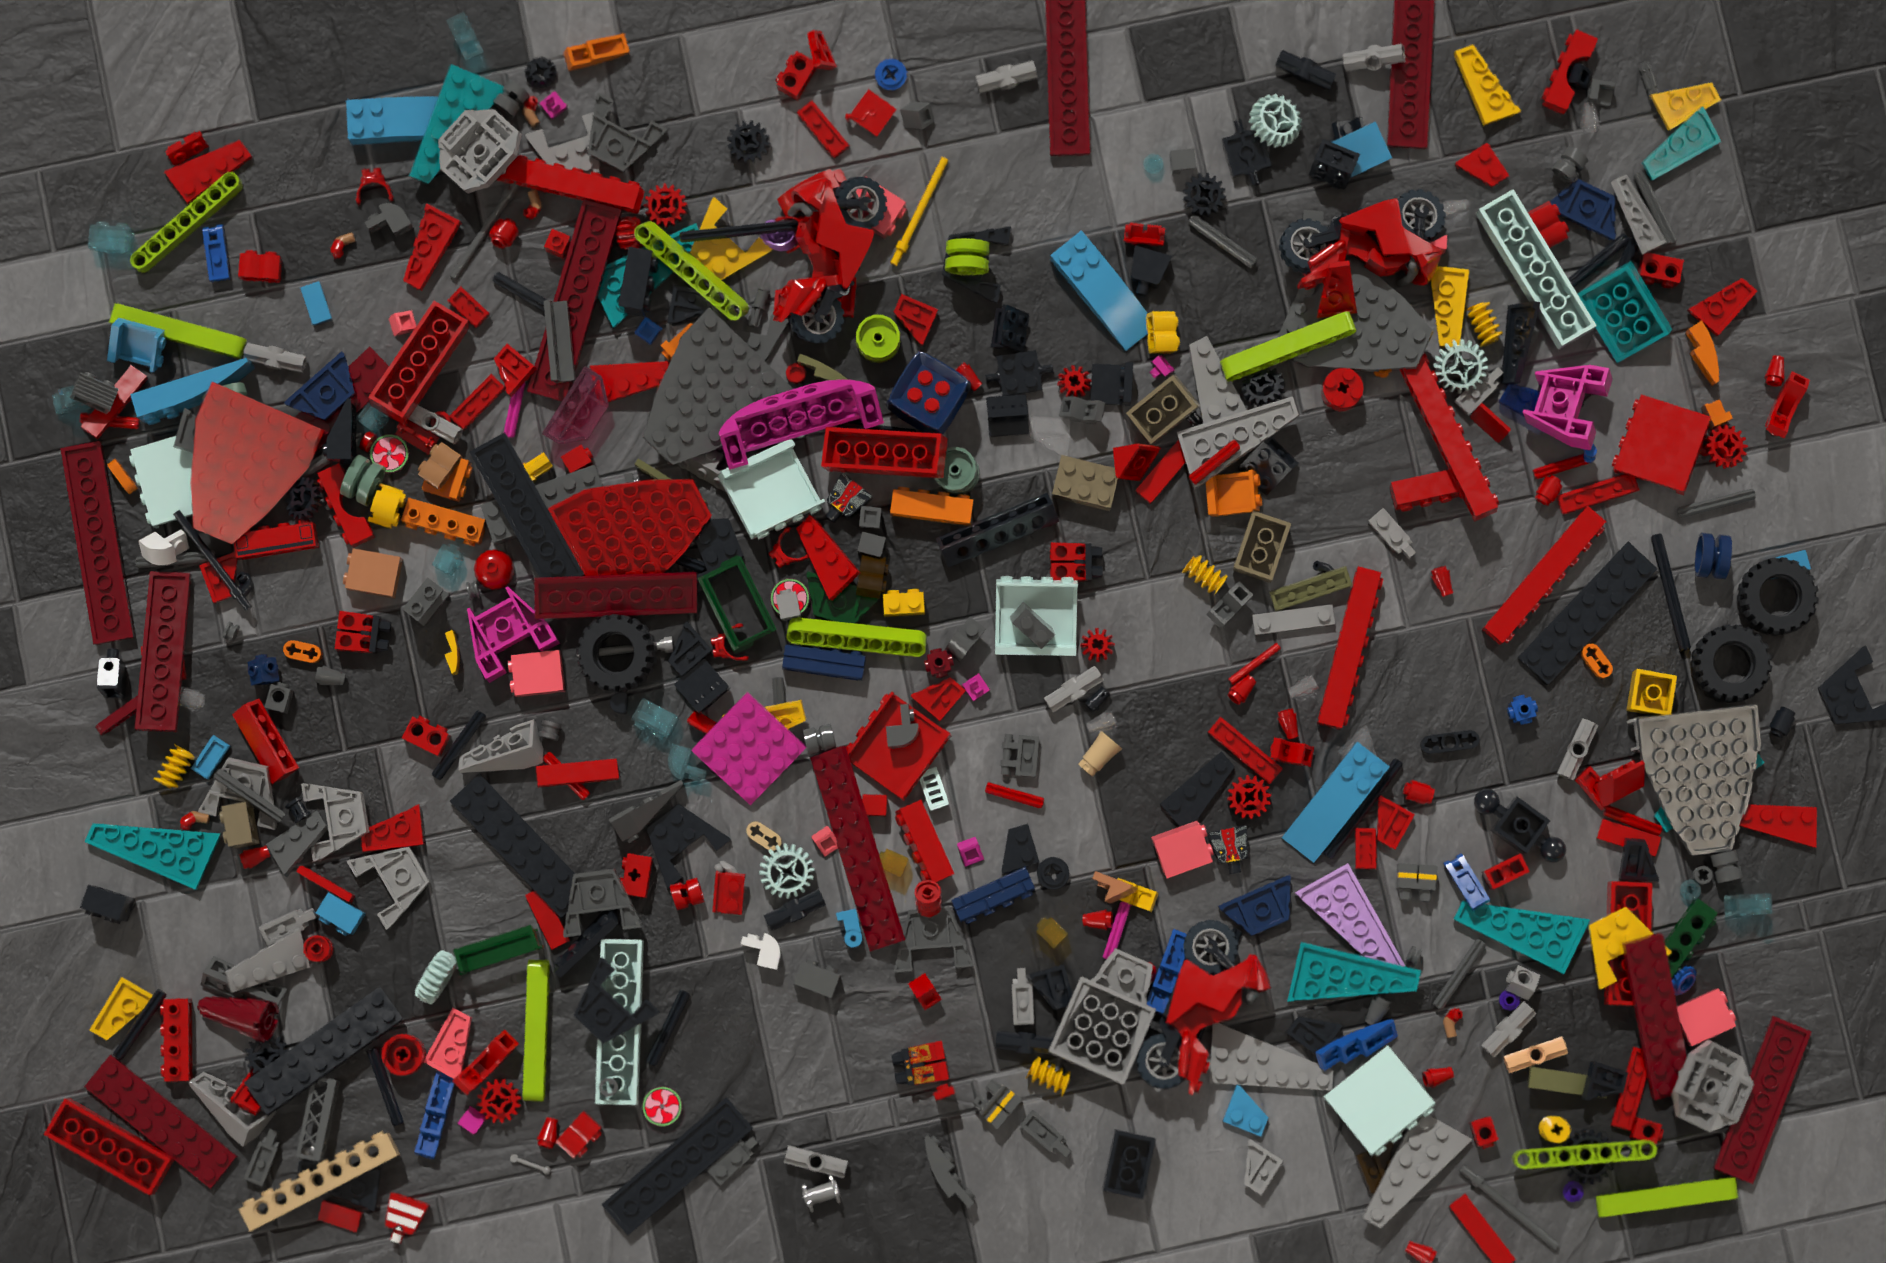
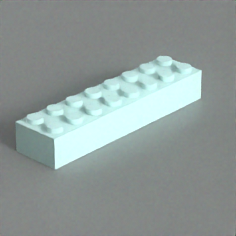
M1514 189L1481 207L1476 213L1478 219L1528 301L1541 302L1537 316L1557 349L1565 347L1592 331L1596 327L1595 322Z
M602 939L600 958L603 957L616 970L601 986L627 1011L633 1014L642 1004L644 941ZM641 1024L604 1044L597 1039L595 1104L638 1105ZM612 1078L617 1082L618 1090L615 1095L607 1097L600 1093L599 1084L603 1079ZM607 1081L604 1083L606 1086L603 1085V1090L611 1093L614 1085Z

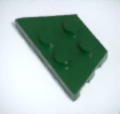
M807 571L813 614L816 617L830 621L856 624L879 600L878 598L856 595L857 586L849 584L833 601L829 600L818 575Z

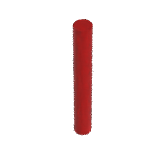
M1275 643L1228 678V680L1234 685L1281 650V647Z

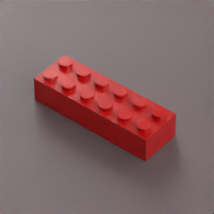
M433 301L369 395L370 406L405 425L469 330L468 320L438 302Z
M826 427L821 467L831 472L943 478L948 438L939 433Z
M1607 882V916L1623 907H1627L1651 931L1652 883ZM1623 953L1608 961L1617 981L1605 987L1604 1005L1634 1006Z
M64 1098L44 1133L45 1136L148 1195H154L157 1192L175 1159L71 1098Z

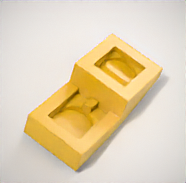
M451 630L446 632L445 635L452 652L445 654L451 673L456 675L459 672L460 651L456 634Z
M1120 878L1117 879L1137 888L1136 892L1120 899V901L1152 912L1159 894L1158 892Z

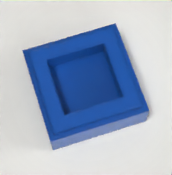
M645 317L634 334L651 345L662 331V328Z

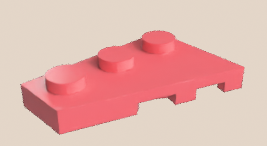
M452 1008L424 1059V1063L453 1079L461 1073L472 1017Z

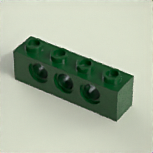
M1698 898L1692 901L1664 940L1665 946L1677 954L1675 962H1671L1668 959L1671 978L1675 977L1674 975H1677L1679 970H1682L1680 966L1683 961L1687 962L1694 953L1692 949L1695 944L1699 945L1706 935L1703 934L1705 930L1711 928L1717 921L1715 916L1718 912ZM1694 918L1700 920L1701 924L1698 929L1692 927L1691 922ZM1682 934L1687 935L1689 938L1686 946L1680 943Z

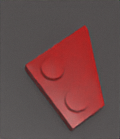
M1380 795L1378 798L1377 841L1396 850L1415 814Z

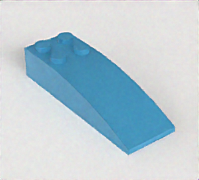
M390 97L346 100L348 140L352 145L422 140L438 97Z
M1082 230L1050 255V261L1125 351L1148 334L1146 327V315L1148 313Z
M243 358L130 394L136 415L140 420L149 425L159 423L160 419L165 417L168 419L178 417L184 408L191 409L202 404V396L207 393L211 382L221 386L237 383L255 367L247 358Z
M1356 742L1282 836V839L1314 863L1390 766L1359 742Z

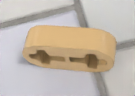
M752 822L747 826V835L767 850L776 851L774 845L772 847L768 846L769 842L765 840L766 836L771 839L777 837L776 842L781 847V837L763 824ZM757 825L760 826L759 831L764 835L762 837L758 834L752 836L751 827L756 828Z

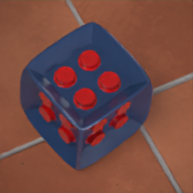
M918 351L898 379L886 402V406L893 414L919 431L943 435L963 405L968 391L971 389V382L938 359Z

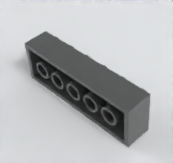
M592 465L535 486L548 508L584 489L602 487L603 483L597 467ZM496 500L480 505L493 543L496 546L517 539Z

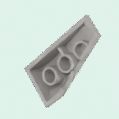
M535 720L515 725L510 728L511 732L502 737L499 735L493 738L494 741L486 746L479 745L459 757V772L526 769L543 763L544 749L540 736H538L539 732Z
M202 1072L189 1081L191 1088L226 1132L243 1147L257 1138L276 1114L275 1111L267 1116L261 1108L255 1116L238 1107V1104L231 1103L230 1099L236 1090L227 1086L225 1081L208 1073Z

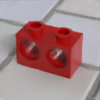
M796 51L794 55L791 54L786 61L787 67L785 71H781L778 74L775 82H777L778 90L798 101L817 68L814 67L811 58ZM798 63H804L806 65V67L803 70H797L795 68L796 64ZM792 79L796 84L793 87H788L785 85L786 81Z
M1645 253L1641 255L1638 273L1645 284L1659 283L1664 288H1673V286L1676 287L1680 283L1684 260ZM1646 265H1651L1655 272L1653 274L1648 273L1645 269ZM1666 269H1670L1674 272L1673 278H1670L1665 274Z
M420 715L418 719L412 716L402 739L441 757L451 735L447 734L448 729L438 724L435 728L429 725L430 720ZM421 725L423 733L420 736H415L414 728ZM435 734H440L441 742L438 745H433L431 741Z

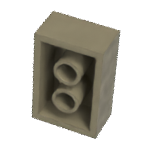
M1172 375L1126 412V414L1149 443L1155 444L1197 410L1200 404L1176 375Z
M1061 455L1051 497L1110 511L1118 481L1115 475V468Z
M1252 511L1232 571L1271 583L1291 523Z

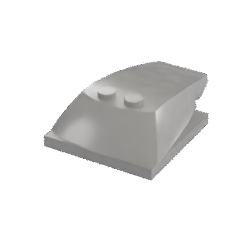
M1115 948L1095 978L1088 980L1081 976L1048 1052L1124 1085L1156 1009L1148 1006L1146 1001L1153 964Z

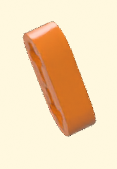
M117 459L107 464L129 495L138 489Z
M290 640L283 647L286 657L293 660L317 663L322 658L321 649L313 644ZM295 644V648L301 650V653L294 652L291 655L288 648ZM315 649L318 655L317 657L314 656L313 659H310L309 655L304 654L305 651L312 652Z
M1595 644L1585 645L1581 650V657L1594 675L1600 679L1610 676L1613 666L1601 649ZM1587 648L1595 650L1594 656L1597 659L1596 661L1592 656H1586L1588 653ZM1597 662L1602 666L1606 665L1608 667L1606 669L1607 674L1604 672L1599 673L1600 666Z

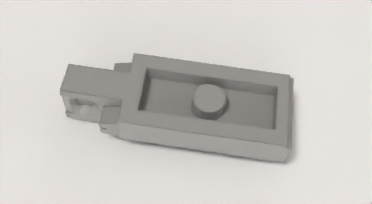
M1499 367L1491 374L1486 371V377H1479L1483 381L1482 384L1476 381L1474 383L1477 387L1476 389H1473L1472 385L1469 386V392L1464 391L1454 401L1467 416L1499 385L1496 380L1504 373Z
M1384 508L1368 520V523L1393 551H1396L1398 554L1402 552L1408 559L1415 555L1416 552L1410 546L1412 543L1409 539L1410 537Z
M314 908L304 912L302 909L294 910L259 926V930L267 946L276 943L280 938L291 934L297 928L300 931L304 930L305 927L309 926L308 921L316 918L317 914Z
M1017 968V979H1012L1013 1024H1034L1032 984L1026 978L1025 968Z

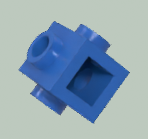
M1525 695L1514 697L1513 702L1508 704V716L1510 720H1513V723L1520 722L1521 725L1532 722V718L1537 716L1538 707L1536 701H1532L1531 697L1525 698ZM1522 705H1525L1526 713L1521 711Z

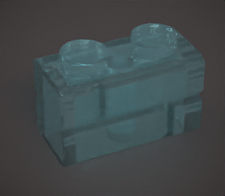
M96 222V225H90L88 248L96 252L132 254L134 230L125 223H116V226H109L107 222Z
M642 698L631 719L635 722L634 726L643 731L648 728L653 731L651 735L663 740L664 737L669 739L679 720V716Z

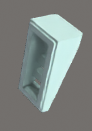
M937 767L928 769L921 777L920 783L931 812L949 806V802ZM935 774V778L924 781L923 777ZM937 781L938 785L926 788L927 784ZM940 789L941 793L929 796V792ZM943 797L942 801L932 804L931 800Z

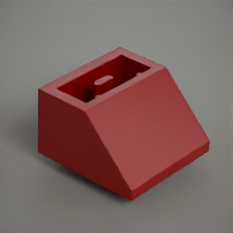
M1632 760L1598 778L1599 782L1592 786L1603 807L1644 787L1645 763L1643 760L1637 763Z

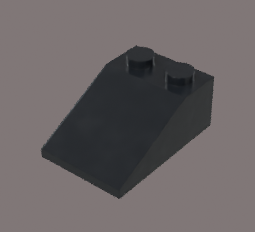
M347 398L327 437V444L323 445V455L332 464H351L357 456V404L351 398Z

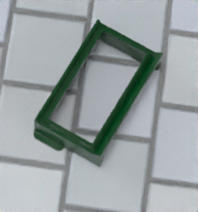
M734 556L722 562L720 568L697 578L735 654L752 647L753 641L777 630L740 556ZM735 565L738 566L768 629L741 642L738 641L708 580Z
M528 925L453 949L459 972H462L460 976L470 974V971L545 947L542 945L538 928L533 929L532 925Z

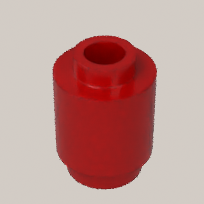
M1553 475L1550 477L1545 476L1535 492L1537 494L1535 499L1541 504L1549 506L1550 503L1554 502L1563 487L1560 484L1561 480Z
M1411 780L1410 783L1406 782L1403 789L1406 799L1424 805L1425 803L1430 804L1432 802L1435 789L1431 788L1430 785Z

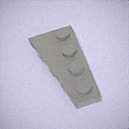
M1627 174L1612 181V187L1642 255L1666 244L1667 242L1659 226Z
M295 929L291 934L280 938L276 943L260 950L256 955L245 959L227 970L225 974L230 991H239L310 968L308 958H306L303 951L304 943L300 929Z

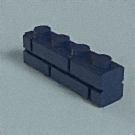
M790 643V645H785L782 670L863 681L866 656H862L860 651L850 650V654L842 653V649L830 648V651L822 650V647L810 646V648Z
M1026 867L951 899L960 922L965 921L966 924L976 921V916L984 913L987 916L996 912L995 907L1002 905L1005 908L1014 904L1013 899L1021 896L1023 900L1032 896V891L1035 890V887Z

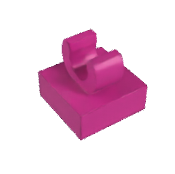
M555 91L539 103L552 120L568 108Z
M1160 355L1152 361L1156 367L1149 373L1154 378H1157L1161 374L1169 376L1175 369L1163 355Z
M979 673L962 684L973 702L990 691Z

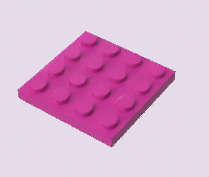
M746 692L691 751L751 805L806 749V745L749 692Z

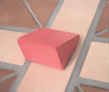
M1447 235L1430 242L1432 245L1439 247L1442 254L1447 249Z
M412 310L394 313L389 317L394 336L412 332L416 328Z
M828 826L811 836L824 857L838 849L837 838Z

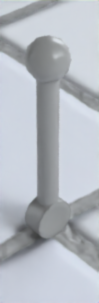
M514 1154L510 1157L513 1163L525 1164L543 1171L546 1175L551 1172L550 1167H542L520 1159L518 1155Z

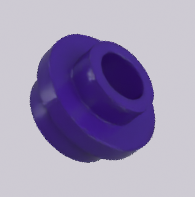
M1506 990L1500 994L1499 1003L1502 1008L1513 1010L1519 1005V996ZM1508 996H1511L1513 998V1002L1511 1004H1508L1506 1002V998Z
M1570 1181L1563 1187V1196L1566 1200L1577 1202L1583 1197L1584 1190L1580 1183ZM1572 1188L1577 1190V1194L1574 1196L1570 1194Z

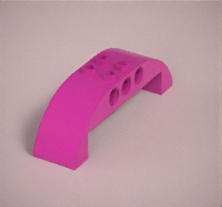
M828 380L772 395L745 406L723 424L719 431V436L730 470L747 465L746 452L859 418L865 429L884 424L874 386L856 380Z

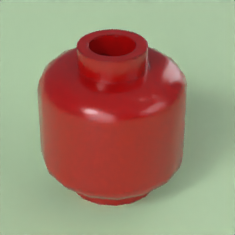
M498 219L489 232L491 243L501 249L511 247L519 231L512 219Z

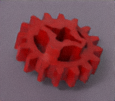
M664 183L661 189L656 185L655 192L651 189L649 190L651 196H645V200L648 203L644 204V208L649 209L645 214L646 216H651V222L656 220L658 226L664 223L665 228H668V223L676 226L675 220L682 221L680 215H686V211L683 208L688 206L687 203L683 202L686 199L685 195L680 196L681 189L674 191V185L667 188L666 183ZM664 193L669 194L668 196H661ZM677 200L679 202L678 210L674 208V204ZM654 201L657 203L655 211H653L652 209ZM662 203L669 204V208H663Z
M1727 424L1722 427L1719 425L1714 430L1709 431V436L1704 439L1708 444L1703 446V448L1708 449L1705 456H1711L1709 462L1716 461V467L1722 465L1723 469L1729 466L1732 468L1737 463L1742 462L1743 459L1741 457L1747 454L1743 449L1748 447V445L1743 444L1746 437H1740L1742 431L1735 432V426L1728 429ZM1720 434L1718 441L1715 442L1716 437Z
M1246 775L1244 781L1239 777L1238 784L1235 782L1231 784L1234 789H1228V793L1232 794L1231 797L1227 798L1228 801H1232L1229 808L1235 807L1234 814L1242 813L1241 818L1248 815L1249 819H1252L1253 814L1260 817L1259 811L1266 812L1267 810L1264 805H1270L1271 803L1267 801L1271 794L1266 793L1269 786L1263 787L1264 780L1257 782V776L1250 780L1249 775ZM1253 784L1254 786L1246 789L1242 785ZM1255 790L1252 796L1254 801L1249 800L1243 804L1246 798L1244 794H1249ZM1260 790L1262 792V802L1258 799V792ZM1236 792L1240 795L1239 804L1236 802ZM1246 806H1253L1254 808H1256L1252 811L1244 810Z
M495 1079L494 1085L491 1082H487V1089L481 1087L484 1093L477 1096L479 1099H482L481 1102L477 1103V1106L483 1107L480 1114L486 1113V1120L492 1117L493 1123H496L498 1119H500L501 1123H504L505 1118L509 1121L512 1120L511 1114H518L515 1109L522 1106L517 1103V1100L522 1099V1096L516 1095L519 1091L518 1088L512 1089L513 1082L506 1085V1079H503L501 1083H499L498 1079ZM502 1088L507 1089L511 1093V1096H507L505 1093H503ZM493 1089L492 1097L486 1099L488 1093ZM498 1095L500 1098L508 1099V1101L501 1103V1107H499V1104L491 1103V1101L498 1099ZM513 1103L511 1109L505 1113L507 1105ZM491 1106L496 1109L497 1115L492 1113L488 1107Z

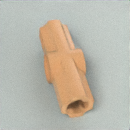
M1559 1037L1505 1055L1503 1058L1508 1072L1512 1073L1568 1054L1563 1038ZM1534 1049L1540 1052V1058L1537 1061H1534L1530 1055Z

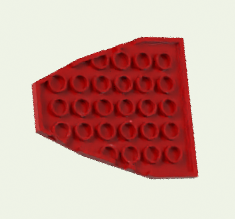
M211 382L195 418L194 449L190 477L193 528L229 544L234 543L266 516L309 468L325 430Z
M693 479L642 480L589 488L548 507L556 525L582 568L583 576L664 573L688 549L691 542L712 516Z

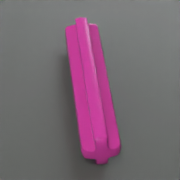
M526 383L510 399L504 428L508 438H514Z
M1120 902L1103 954V958L1106 960L1114 949L1118 947L1131 905L1129 903Z

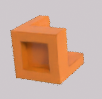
M1720 400L1710 404L1707 403L1701 407L1704 415L1711 416L1710 429L1733 419L1730 411L1725 412Z

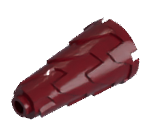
M206 996L200 999L197 1005L198 1011H200L204 1018L221 1023L223 1026L239 1031L240 1034L252 1037L257 1041H268L274 1034L278 1020L274 1019V1014L279 1015L278 1006L275 1002L269 1000Z

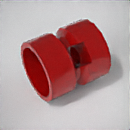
M698 878L687 880L684 885L681 882L670 885L677 910L687 908L690 903L697 905L705 902ZM687 891L688 897H683V893Z
M924 880L915 888L916 909L919 914L925 917H933L941 911V888L935 881Z
M315 935L305 941L303 951L306 958L310 961L326 962L334 953V945L329 938Z

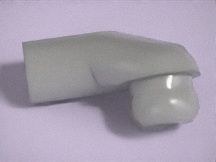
M719 861L720 863L714 867L716 871L722 873H738L735 867L726 861Z

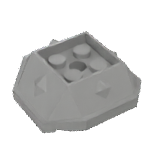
M494 109L465 110L438 139L440 169L467 194L489 188L500 175L505 174L506 168L518 156L522 134Z
M1709 1040L1690 1052L1683 1068L1678 1072L1679 1077L1671 1094L1675 1107V1116L1708 1132L1737 1123L1754 1085L1751 1077L1748 1075L1742 1056Z

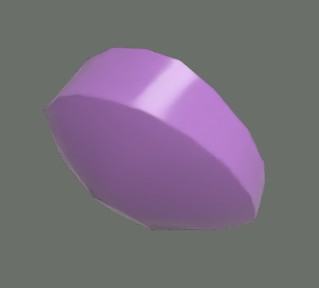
M768 220L765 223L775 222V220ZM794 231L760 234L762 241L777 251H788L795 246L797 241Z

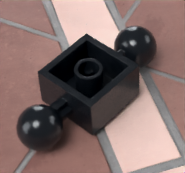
M1482 789L1475 795L1474 806L1478 812L1485 815L1493 813L1499 818L1490 831L1523 855L1527 854L1533 844H1536L1540 847L1542 857L1548 862L1556 863L1565 857L1566 845L1563 840L1558 837L1547 838L1541 834L1551 820L1519 797L1513 798L1508 807L1505 808L1500 804L1498 794L1491 789ZM1522 821V826L1524 827V830H1518L1516 822L1519 823Z

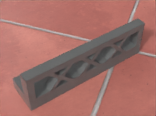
M546 300L544 301L551 381L555 383L576 381L569 302Z
M213 956L203 972L201 986L229 998L269 1000L275 1002L279 1009L280 1002L287 993L288 988L272 981L260 983L261 987L259 988L248 987L231 992L225 972L235 965ZM216 964L223 967L224 971L217 972L212 968ZM275 990L280 992V994L276 998L269 995L268 991Z
M328 1078L319 1080V1082L327 1083L326 1092L320 1096L315 1090L316 1083L310 1086L296 1153L297 1158L316 1162L324 1161L340 1085L339 1081ZM319 1100L323 1106L322 1112L314 1116L311 1107L312 1104ZM315 1121L318 1125V1132L310 1136L307 1132V1126ZM309 1141L314 1146L313 1156L302 1154L303 1145Z

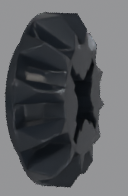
M544 57L533 58V60L527 63L525 77L531 86L540 89L546 88L556 79L557 70L550 59ZM538 65L539 67H541L542 70L547 69L543 72L544 79H542L540 75H535V73L538 72Z
M1058 857L1046 858L1038 866L1037 878L1044 887L1059 889L1069 879L1068 865ZM1051 864L1054 870H1062L1061 873L1056 875V882H1054L1051 876H1044V874L1050 872Z

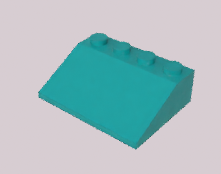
M1632 261L1617 268L1578 293L1579 298L1596 324L1595 328L1617 363L1665 337L1672 330V327Z

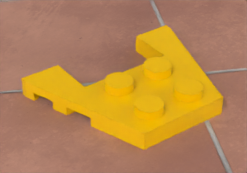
M715 197L711 199L699 230L717 228L714 224L727 210ZM758 237L749 249L744 252L730 238L694 241L689 253L722 280L767 254L772 248L767 246Z
M1623 907L1588 925L1598 988L1602 989L1617 981L1608 961L1624 953L1622 943L1653 935L1627 907ZM1666 947L1667 955L1671 954V951Z

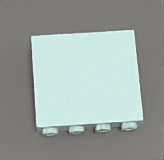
M176 436L130 449L132 455L129 456L132 467H135L137 471L135 480L137 485L141 486L143 492L140 494L142 504L146 505L148 513H145L148 524H152L155 528H159L158 525L177 520L173 514L178 510L185 517L193 515L190 490L193 453L174 448Z
M792 439L748 458L747 465L730 470L726 468L718 475L751 540L756 537L762 539L768 536L769 531L773 529L779 531L786 527V523L793 521V523L798 522L804 518V514L810 512L812 515L822 509L821 506L825 502L824 499H819L793 450L795 444Z
M1001 576L1000 579H996L995 654L1076 656L1077 580H1073L1072 577H1062L1061 580H1053V577H1041V580H1033V577L1023 576L1021 580L1013 579L1011 576ZM1023 602L1054 630L1055 636L1042 649L1011 622L1010 616Z
M1386 1046L1324 1096L1325 1101L1336 1111L1371 1157L1374 1154L1379 1156L1387 1149L1385 1145L1390 1141L1392 1143L1398 1141L1402 1137L1401 1132L1406 1128L1409 1131L1418 1124L1417 1120L1421 1116L1425 1118L1434 1111L1433 1107L1435 1106V1102L1389 1046Z

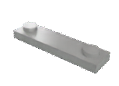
M1332 604L1252 615L1254 635L1335 625Z

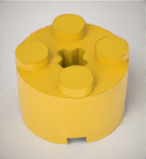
M380 483L379 487L382 490L376 491L370 509L373 518L368 517V522L392 529L393 526H398L400 520L399 507H404L407 497L406 494H403L404 490Z

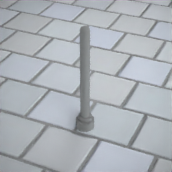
M672 636L664 637V639H660V642H654L657 650L665 651V653L674 652ZM633 645L599 649V656L634 653Z

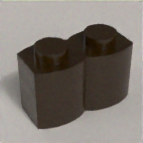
M862 554L856 595L880 599V594L885 593L887 581H883V576H887L889 564H885V557Z

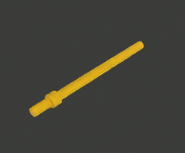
M941 157L901 241L899 240L895 247L896 251L890 262L892 265L898 266L903 253L907 252L909 248L908 243L949 161L948 159Z

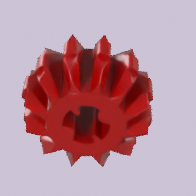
M632 216L620 218L619 224L616 227L617 242L620 248L628 250L629 247L639 248L642 246L634 235L635 228L641 225L639 218Z
M1071 365V372L1064 368L1065 375H1058V378L1063 381H1058L1057 386H1064L1060 389V393L1062 394L1067 391L1066 397H1070L1071 394L1078 397L1077 393L1084 397L1085 393L1083 390H1090V387L1086 384H1090L1091 379H1084L1089 375L1088 371L1081 374L1083 367L1080 366L1078 371H1075L1074 365ZM1073 378H1075L1078 380L1077 383L1079 385L1077 386L1075 384V387L1071 386V381L1069 380L1071 379L1073 381Z
M1095 628V635H1093L1091 630H1088L1087 634L1090 638L1082 636V640L1087 643L1080 644V647L1087 648L1082 654L1087 655L1090 653L1089 661L1093 659V656H1096L1097 663L1100 662V656L1107 660L1108 657L1105 652L1112 655L1113 651L1107 647H1114L1115 643L1108 642L1112 639V635L1104 637L1107 630L1104 629L1102 634H1099V628ZM1093 641L1102 642V649L1093 648Z

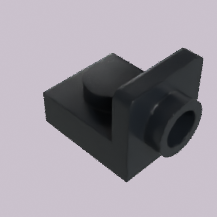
M1362 117L1332 123L1335 140L1364 127Z

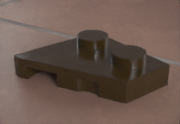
M1391 1141L1385 1145L1387 1149L1379 1156L1374 1154L1371 1157L1368 1151L1355 1155L1369 1194L1375 1193L1391 1162V1150L1393 1148Z

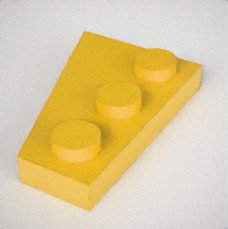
M1712 83L1650 95L1668 130L1686 121L1700 107L1704 106L1707 109L1721 100Z
M121 977L91 1026L90 1031L108 1040L144 1009L153 994Z

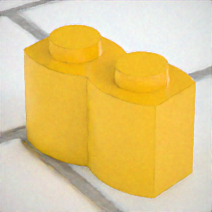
M1152 311L1146 315L1149 353L1176 352L1180 345V339L1176 333L1178 318L1175 316V312Z

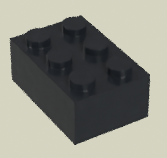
M629 247L618 304L621 313L646 317V312H650L652 301L649 295L650 292L653 293L655 287L653 273H657L658 270L657 257H655L652 250Z
M1115 1129L1102 1190L1143 1199L1156 1138Z

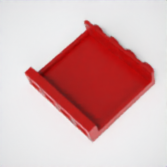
M1641 394L1639 400L1636 399L1633 404L1632 411H1635L1633 418H1629L1625 427L1628 430L1626 437L1622 436L1619 448L1621 450L1619 456L1615 455L1613 459L1614 473H1624L1676 490L1677 494L1684 496L1710 426L1711 416Z
M891 691L889 695H884L880 701V708L870 714L868 717L869 723L866 727L862 726L856 734L858 738L853 744L849 743L846 749L850 762L905 801L952 735L914 709L915 721H911V724L918 723L920 725L917 739L907 747L889 749L886 727L902 725L900 705L907 704Z

